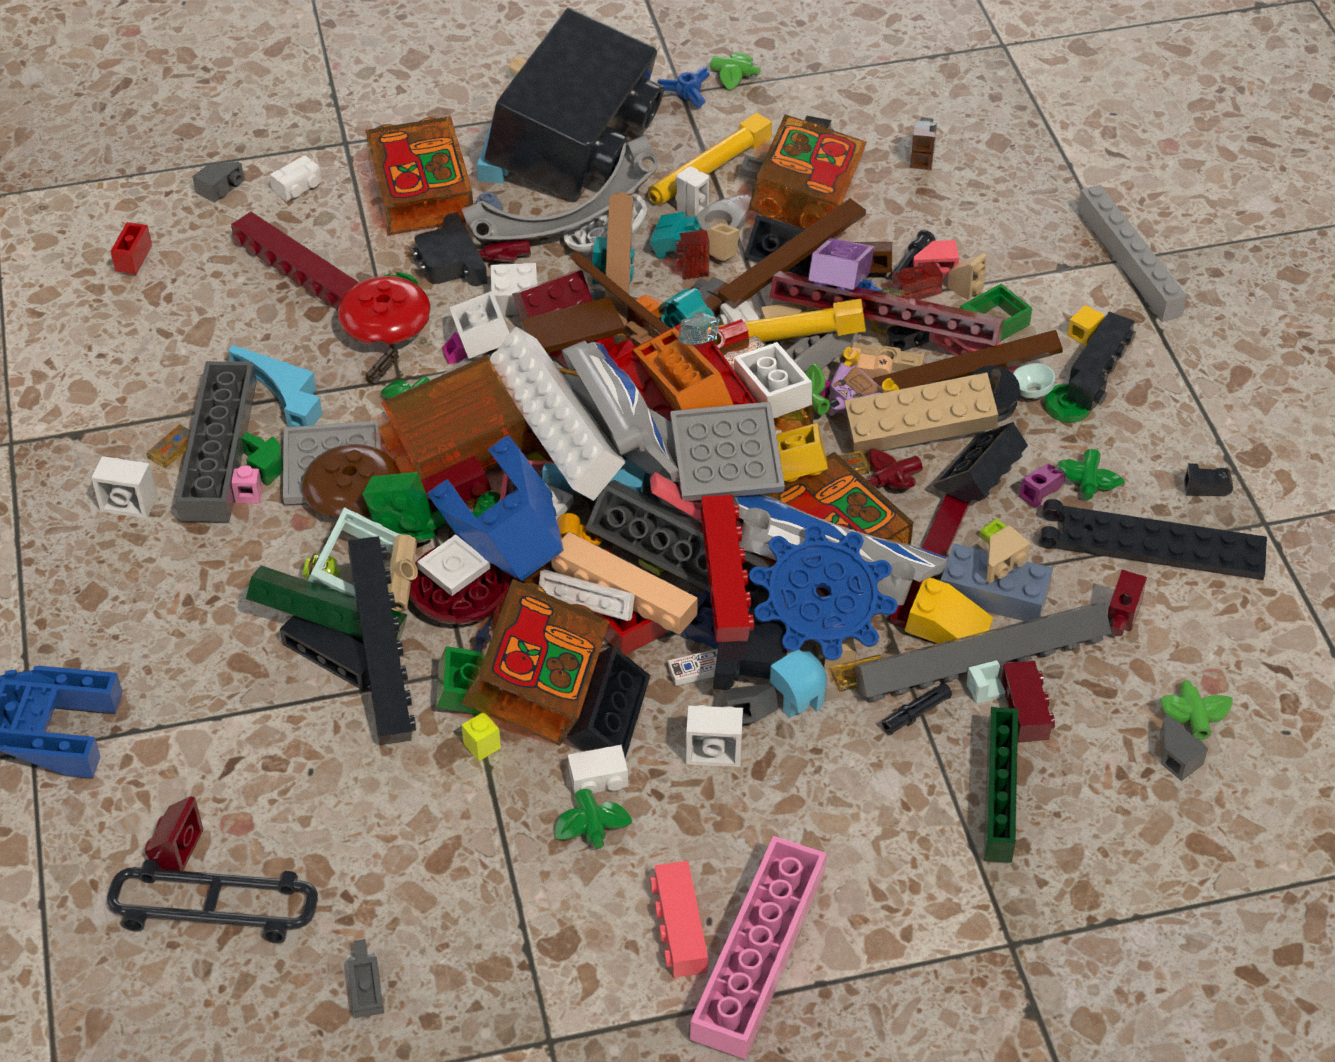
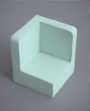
M997 660L969 667L966 685L976 704L1005 696V689L998 678L1000 664Z

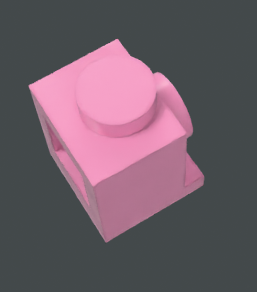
M247 465L234 469L231 484L235 503H260L263 482H261L259 469H252ZM243 489H252V490H253V493H242V492H243Z

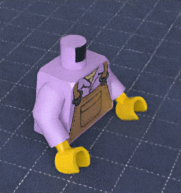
M848 346L844 350L846 360L844 363L841 362L829 386L830 407L828 413L832 416L838 412L845 415L844 400L899 390V387L894 384L891 378H887L883 381L881 388L856 366L851 368V364H855L860 360V354L856 351L852 357H849L853 349L851 346Z

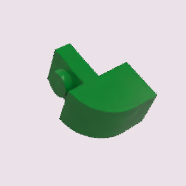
M247 432L241 437L244 454L248 456L246 459L247 466H250L252 469H259L261 482L268 486L283 470L280 444L273 436L265 442L261 437H256Z

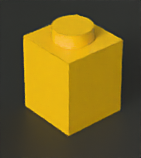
M1084 305L1070 318L1067 336L1086 346L1104 320L1105 315Z

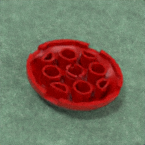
M379 276L366 279L345 293L338 307V320L342 329L350 337L360 342L373 344V341H386V344H394L413 337L426 326L431 306L427 294L417 284L400 277Z

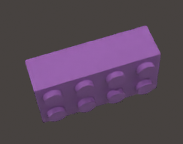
M829 238L813 252L808 280L814 281V285L820 287H828L829 284L837 286V289L848 292L851 289H855L870 273L874 246Z

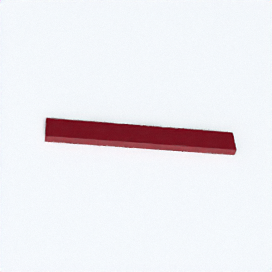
M946 494L922 549L947 557L971 501L964 502ZM912 581L904 605H898L896 612L890 617L891 624L906 628L909 613L923 581Z

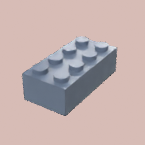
M953 543L941 578L942 582L953 586L986 612L1021 621L1041 617L1050 588L1052 567L1027 561L1023 566L1011 570L1004 578L997 579L989 584L986 581L988 552Z

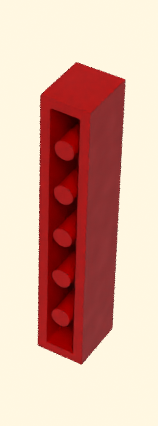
M733 495L702 496L700 513L716 642L748 641L749 630L754 629L753 614H748V608L751 607L750 592H745V585H748L747 570H742V563H745L744 548L739 547V542H742V528L736 524V520H739V506L734 505Z

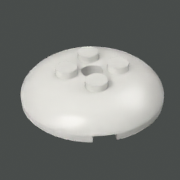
M635 193L631 194L633 195L632 236L641 227L647 214L645 200ZM609 212L583 226L564 232V239L567 245L578 252L593 253L596 237L608 238Z

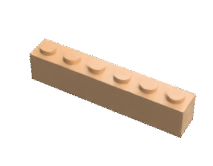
M570 532L562 539L564 551L551 560L552 568L559 574L635 594L633 611L646 619L660 624L666 630H671L679 635L697 616V597Z

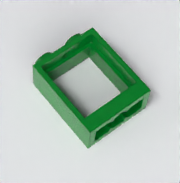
M1002 284L993 287L960 306V309L979 313H986L999 306L1012 317L1004 321L1000 342L1030 325L1032 307Z

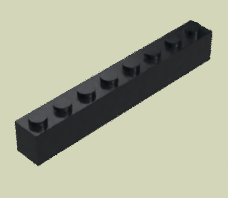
M379 536L348 540L349 559L379 746L412 741V731H416L414 715H409L408 706H412L410 690H405L404 681H408L406 665L401 666L399 657L404 656L402 641L396 640L395 633L400 632L398 617L392 616L391 608H396L394 592L389 593L387 584H392L390 569H385L384 560H388L386 545H381Z

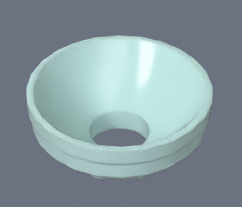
M1026 364L1017 368L1013 373L1020 385L1019 395L1025 398L1040 399L1048 394L1055 385L1054 371L1044 364ZM1031 387L1040 388V390L1028 391Z

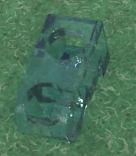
M702 312L695 313L694 318L682 319L678 341L695 345L716 340L720 319ZM711 325V332L709 334L707 333V330Z

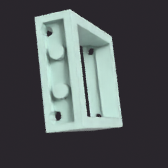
M344 507L308 581L356 597L354 585L322 570L341 530L359 539L379 536L381 545H386L387 552L392 554L394 538L400 534Z

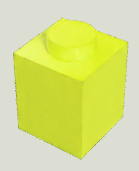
M485 712L462 724L464 745L478 761L501 749L499 728Z

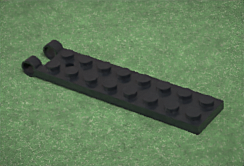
M1048 499L1043 504L1042 516L1046 520L1064 522L1062 533L1053 526H1045L1040 530L1039 544L1044 548L1064 549L1264 580L1267 536L1063 506L1062 502L1057 499Z

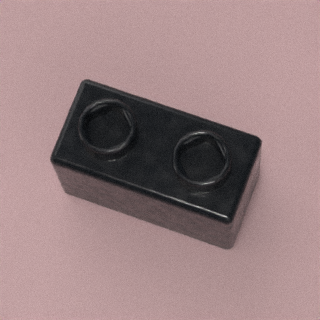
M567 7L498 98L485 152V161L572 202L580 199L594 177L607 182L619 162L623 145L630 142L629 135L624 134L628 127L640 132L646 131L653 121L663 98L664 86L650 80L657 57L656 48Z

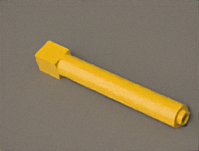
M755 113L739 123L737 131L648 188L650 201L660 206L675 197L677 193L676 176L687 167L692 166L698 169L699 172L708 175L748 148L755 150L772 139V121L759 113Z
M857 299L833 303L834 308L745 321L749 339L726 348L837 331L838 336L865 332L862 301ZM724 325L706 327L704 329L707 332L711 328H719ZM710 336L711 339L713 340V342H714V343L716 344V346H717V345H718V342H717L716 338Z

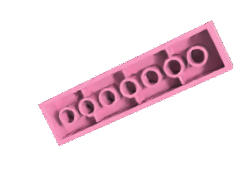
M776 836L772 837L690 1022V1040L745 1060L747 1059L825 874L827 853Z

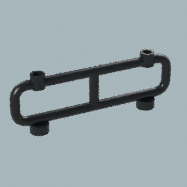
M149 859L143 862L142 868L129 867L118 872L111 882L107 895L109 909L115 914L123 916L121 924L129 931H142L147 918L265 927L263 938L271 943L284 942L288 929H299L310 923L315 915L318 902V892L315 886L309 882L298 880V875L292 871L282 872L281 878L278 879L159 869V863ZM131 878L140 879L145 883H154L155 880L210 884L203 910L122 904L118 901L123 883ZM222 885L279 890V892L286 895H291L296 891L304 892L307 895L304 911L297 918L215 912Z

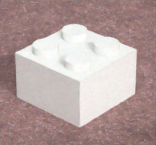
M536 263L491 265V291L494 293L502 315H519L512 293L537 285Z
M102 456L91 477L100 511L147 519L157 499L150 464Z
M704 705L688 706L686 764L740 767L743 708L730 706L709 707Z

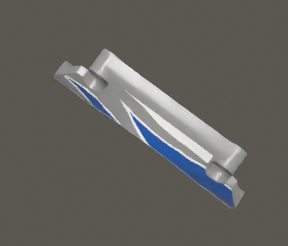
M582 341L563 349L562 353L569 369H575L609 427L618 454L621 456L635 449H638L640 452L647 450L662 466V470L658 474L680 486L679 469L674 463L644 399L631 378L613 361L604 345L595 342L587 344L586 341Z
M768 494L733 497L734 505L739 506V518L744 519L741 526L742 542H739V547L744 548L745 551L757 553L776 561L775 555L769 549L771 538L782 536L791 544H802L806 538L805 528L810 523L820 524L824 528L826 538L833 543L841 542L850 532H857L810 515ZM857 532L864 539L863 546L860 549L862 559L867 562L886 560L891 565V574L881 579L877 587L881 594L894 598L898 605H904L913 580L921 582L932 576L941 579L948 557L913 545Z

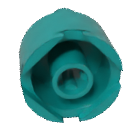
M696 288L681 290L664 301L659 310H663V315L660 316L661 321L670 329L695 316L699 317L697 319L703 328L710 327L711 321L714 319L713 311L707 307L700 291Z

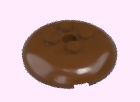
M363 444L340 445L318 455L308 465L302 478V492L310 508L324 517H340L345 507L368 518L371 517L363 492L371 477L400 474V471L394 460L380 449Z

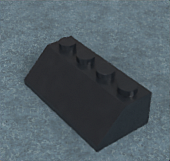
M757 215L744 258L760 262L805 229ZM813 253L789 269L788 272L809 277Z
M1014 422L978 434L933 483L935 489L964 502L975 499L981 501L990 494L989 490L1001 482L1000 478L1002 475L1012 469L1011 465L1023 456L1022 452L1028 447V444Z
M615 646L593 655L566 738L583 752L621 745L624 757L626 758L651 675Z

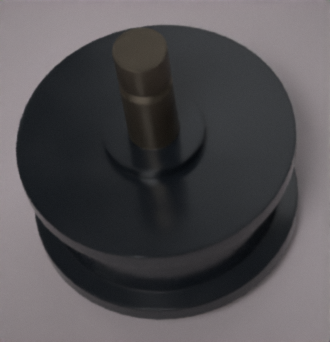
M984 366L974 371L971 376L988 373L998 412V422L1009 418L1016 410L1020 393V385L1016 376L1000 366Z

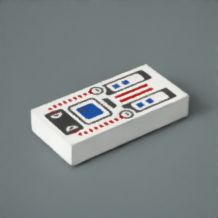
M718 649L668 660V668L675 686L714 677Z

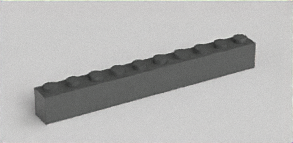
M1092 603L853 666L860 697H866L870 701L885 698L884 693L894 691V694L909 692L910 686L919 685V688L934 685V680L943 678L944 682L958 679V674L968 673L969 667L997 660L1001 668L1009 660L1016 659V662L1031 660L1032 654L1040 653V656L1056 653L1055 648L1064 646V650L1077 648L1080 646L1079 642L1088 640V643L1103 641L1104 635L1112 633L1105 603Z

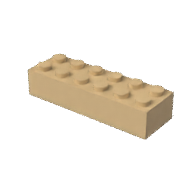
M988 373L844 400L845 415L854 453L860 454L869 453L870 448L882 451L995 429L998 425V412Z

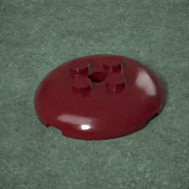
M435 547V548L429 550L428 552H426L425 554H423V555L415 562V564H416V566H417V569H418L417 562H418L420 559H422L423 557H425L427 554H429L430 552H432V551H433L434 549H436L437 547ZM491 563L489 570L451 596L418 569L417 577L411 581L409 595L417 609L427 617L442 623L466 624L491 615L503 604L509 593L507 587L511 582L509 574Z

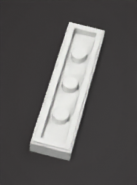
M548 570L540 571L539 597L626 621L632 619L635 594Z

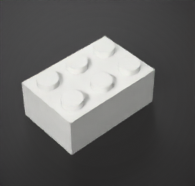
M493 291L449 307L469 359L481 357L488 351L498 349L509 334Z
M777 342L734 357V371L757 403L771 402L773 418L812 405V381Z

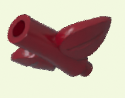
M529 239L490 242V245L485 246L484 250H478L481 258H486L487 261L511 262L516 261L517 256L531 255Z
M870 448L869 463L874 472L872 477L866 479V485L868 488L874 486L881 488L889 485L892 489L913 487L916 485V479L912 474L923 470L922 462L916 455L896 461L891 455Z

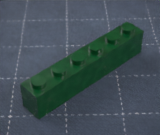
M262 565L251 576L246 595L247 600L362 638L356 597ZM392 610V616H397L400 632L395 633L396 640L399 641L403 633L407 614Z
M991 707L987 739L984 860L1012 863L1016 844L1018 709Z

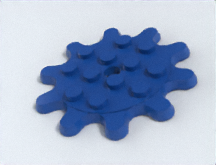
M818 523L807 525L805 528V541L799 545L789 543L782 536L772 537L769 541V549L777 559L776 564L770 568L757 566L749 573V578L754 585L760 586L769 592L768 600L757 605L754 615L756 619L762 623L776 620L786 626V633L782 639V644L787 651L793 652L798 650L805 641H815L821 645L823 655L829 661L838 660L841 657L842 642L846 638L856 639L865 647L876 645L879 640V634L872 627L871 618L874 615L888 616L894 614L898 608L896 600L881 594L877 587L881 579L891 574L892 568L889 562L886 560L867 562L862 559L860 549L863 546L864 539L861 534L850 532L841 542L833 543L826 538L824 528ZM820 587L826 588L830 595L819 598L816 589Z

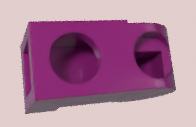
M1051 464L1041 466L1023 478L1018 497L1036 508L1041 505L1043 498L1052 492H1056L1062 486L1066 476Z

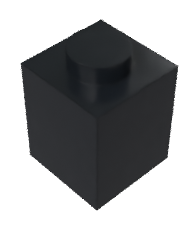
M1082 369L1070 381L1067 399L1092 411L1106 399L1107 381Z

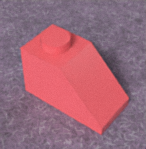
M932 241L914 256L912 276L949 275V271L959 264L956 241Z

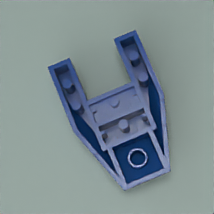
M507 435L488 450L517 488L477 518H475L448 479L437 485L427 494L459 538L476 550L490 564L498 566L500 570L523 581L563 552L564 548L560 529L556 521L557 514L552 502V492L511 437Z
M34 666L33 670L18 673L16 669L5 671L4 675H0V751L66 776L94 778L101 757L95 737L46 731L55 708L116 713L123 693L118 674L114 672L49 666Z

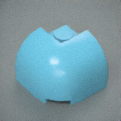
M798 649L771 665L770 683L784 695L783 713L789 718L797 713L804 712L809 705L816 712L823 706L827 690L826 672L821 662L810 651L802 652Z

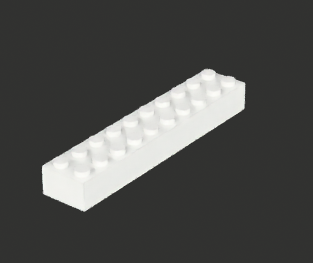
M515 327L506 336L505 341L498 350L491 355L487 364L571 488L594 501L624 465L625 461L618 454L614 445L539 341L520 328Z

